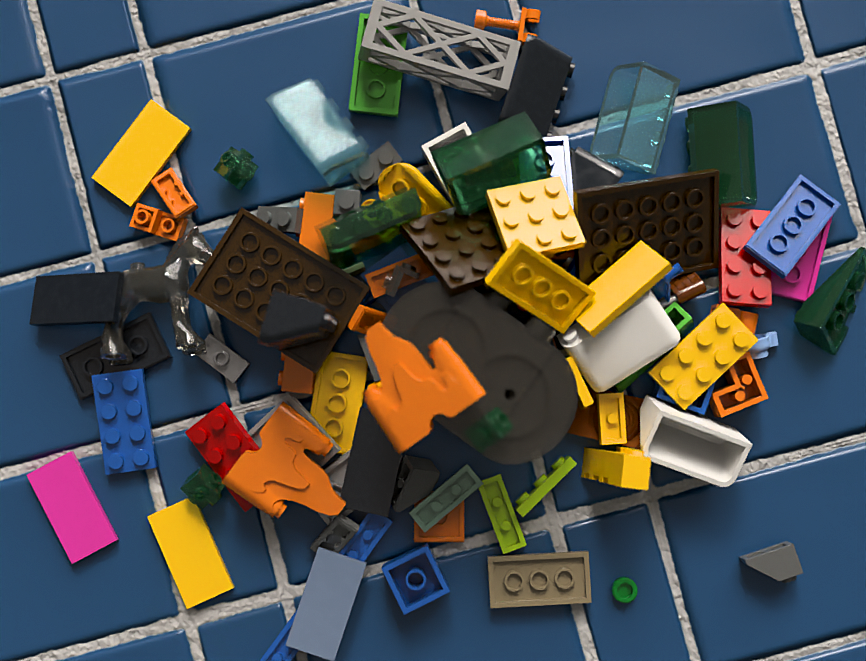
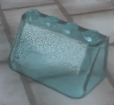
M645 61L616 66L608 80L590 152L620 168L645 175H655L681 79Z
M308 78L271 94L265 100L275 116L331 187L370 158L366 151L369 146L361 135L358 138L354 135L352 130L355 128L347 117L343 119L337 113L340 109L332 98L327 100L323 95L325 89L317 79L313 81L311 78Z

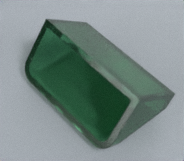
M736 100L687 109L688 116L685 118V126L687 131H689L687 152L691 162L688 172L713 168L719 170V208L756 205L757 183L753 121L750 109Z
M525 111L431 151L433 161L457 212L462 215H469L488 207L489 205L485 197L487 190L548 179L552 172L544 138Z
M405 187L314 226L328 261L344 270L407 243L408 241L400 233L399 229L402 224L422 217L421 201L415 188Z

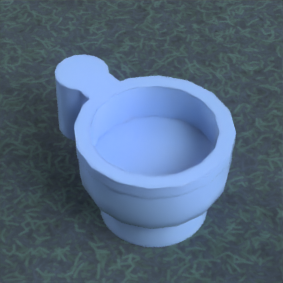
M777 332L755 334L754 336L758 341L748 351L752 359L767 357V349L778 345Z

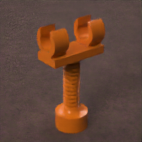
M522 7L520 20L509 21V19L492 18L487 15L486 11L476 10L474 28L484 30L485 27L494 26V28L518 31L517 41L524 45L528 34L538 36L534 33H523L525 21L539 23L541 11Z

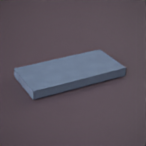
M318 547L285 646L330 661L335 660L367 562Z

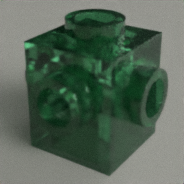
M231 146L228 151L222 154L219 163L213 170L230 184L242 190L246 183L254 177L259 166L252 161L254 156L243 148L238 151Z
M204 463L187 477L180 489L187 495L191 503L196 504L202 510L208 504L213 506L223 496L221 491L225 485L221 483L222 478L220 475L213 472Z

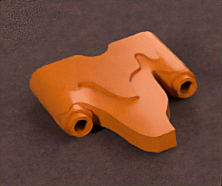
M381 322L376 323L367 330V346L379 372L382 388H378L374 384L362 393L365 397L363 400L398 454L430 433L434 427V415L444 414L448 417H453L486 393L458 354L442 338L428 346L430 349L429 354L435 363L434 368L412 343L394 336Z
M283 401L259 432L262 447L256 451H245L221 483L271 517L279 518L287 507L284 504V500L295 501L329 516L338 515L346 505V502L333 489L327 472L304 451L308 449L318 456L321 454L325 457L334 444L316 426Z

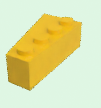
M616 446V451L584 447L581 477L591 480L599 479V482L619 487L648 490L651 457L644 456V451L628 447Z

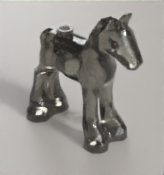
M197 226L192 228L189 234L177 240L162 265L145 267L144 263L136 262L130 264V269L122 272L124 273L118 323H105L101 336L102 347L100 348V357L109 359V364L128 365L133 363L132 352L124 342L123 328L127 316L141 301L169 302L176 348L182 349L183 354L189 356L207 353L205 341L192 329L189 316L190 295L187 293L190 289L189 269L191 265L204 266L214 251L205 240L202 232L199 233Z

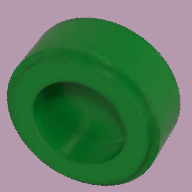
M628 577L617 578L611 586L612 595L621 603H629L637 596V585Z

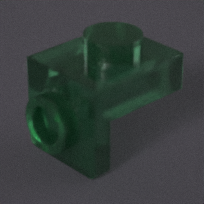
M496 406L484 417L467 428L464 433L477 450L482 453L504 437L513 426L509 422L508 417Z

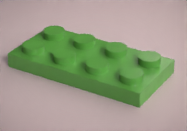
M360 13L348 110L353 113L398 117L403 73L357 59L369 14ZM391 25L384 28L388 31L399 27ZM408 32L393 36L406 50ZM385 38L380 39L386 47L394 49Z

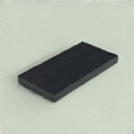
M114 271L36 276L29 324L32 326L118 323L124 273Z
M151 312L59 355L80 400L94 395L92 375L142 368L146 370L172 357Z
M361 406L340 497L346 502L344 508L388 517L402 452L398 454L369 408Z

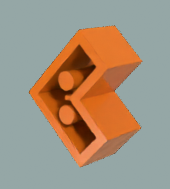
M749 351L724 372L728 385L713 390L709 404L714 417H724L769 399Z

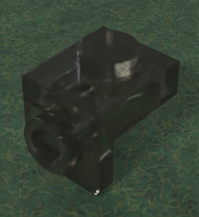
M404 262L402 266L396 265L393 274L387 273L382 285L383 288H386L385 294L393 298L395 297L403 274L418 280L420 274L416 273L417 268Z

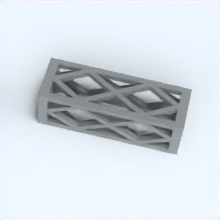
M373 0L357 59L500 101L509 90L521 42L386 0ZM393 25L399 28L387 31L384 27ZM409 32L421 47L405 50L393 36ZM420 34L429 36L435 43L428 44ZM385 38L394 49L386 47L380 39ZM459 45L460 47L450 49L448 46ZM470 51L483 66L469 70L455 54ZM425 52L429 54L421 57L415 56ZM481 52L492 55L498 62L491 64ZM448 56L458 68L448 66L442 58ZM490 72V73H488V74L478 75V74H481V73Z

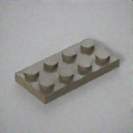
M588 551L487 556L490 608L592 603Z

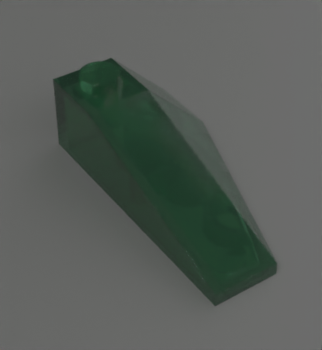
M860 247L804 301L801 309L795 314L793 322L801 336L831 355L837 354L847 335L849 327L845 326L848 315L849 313L854 314L857 307L854 305L855 295L857 291H862L866 281L865 247Z

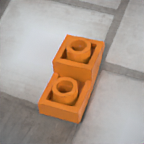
M137 203L129 226L181 243L188 220L182 218L177 221L173 214Z

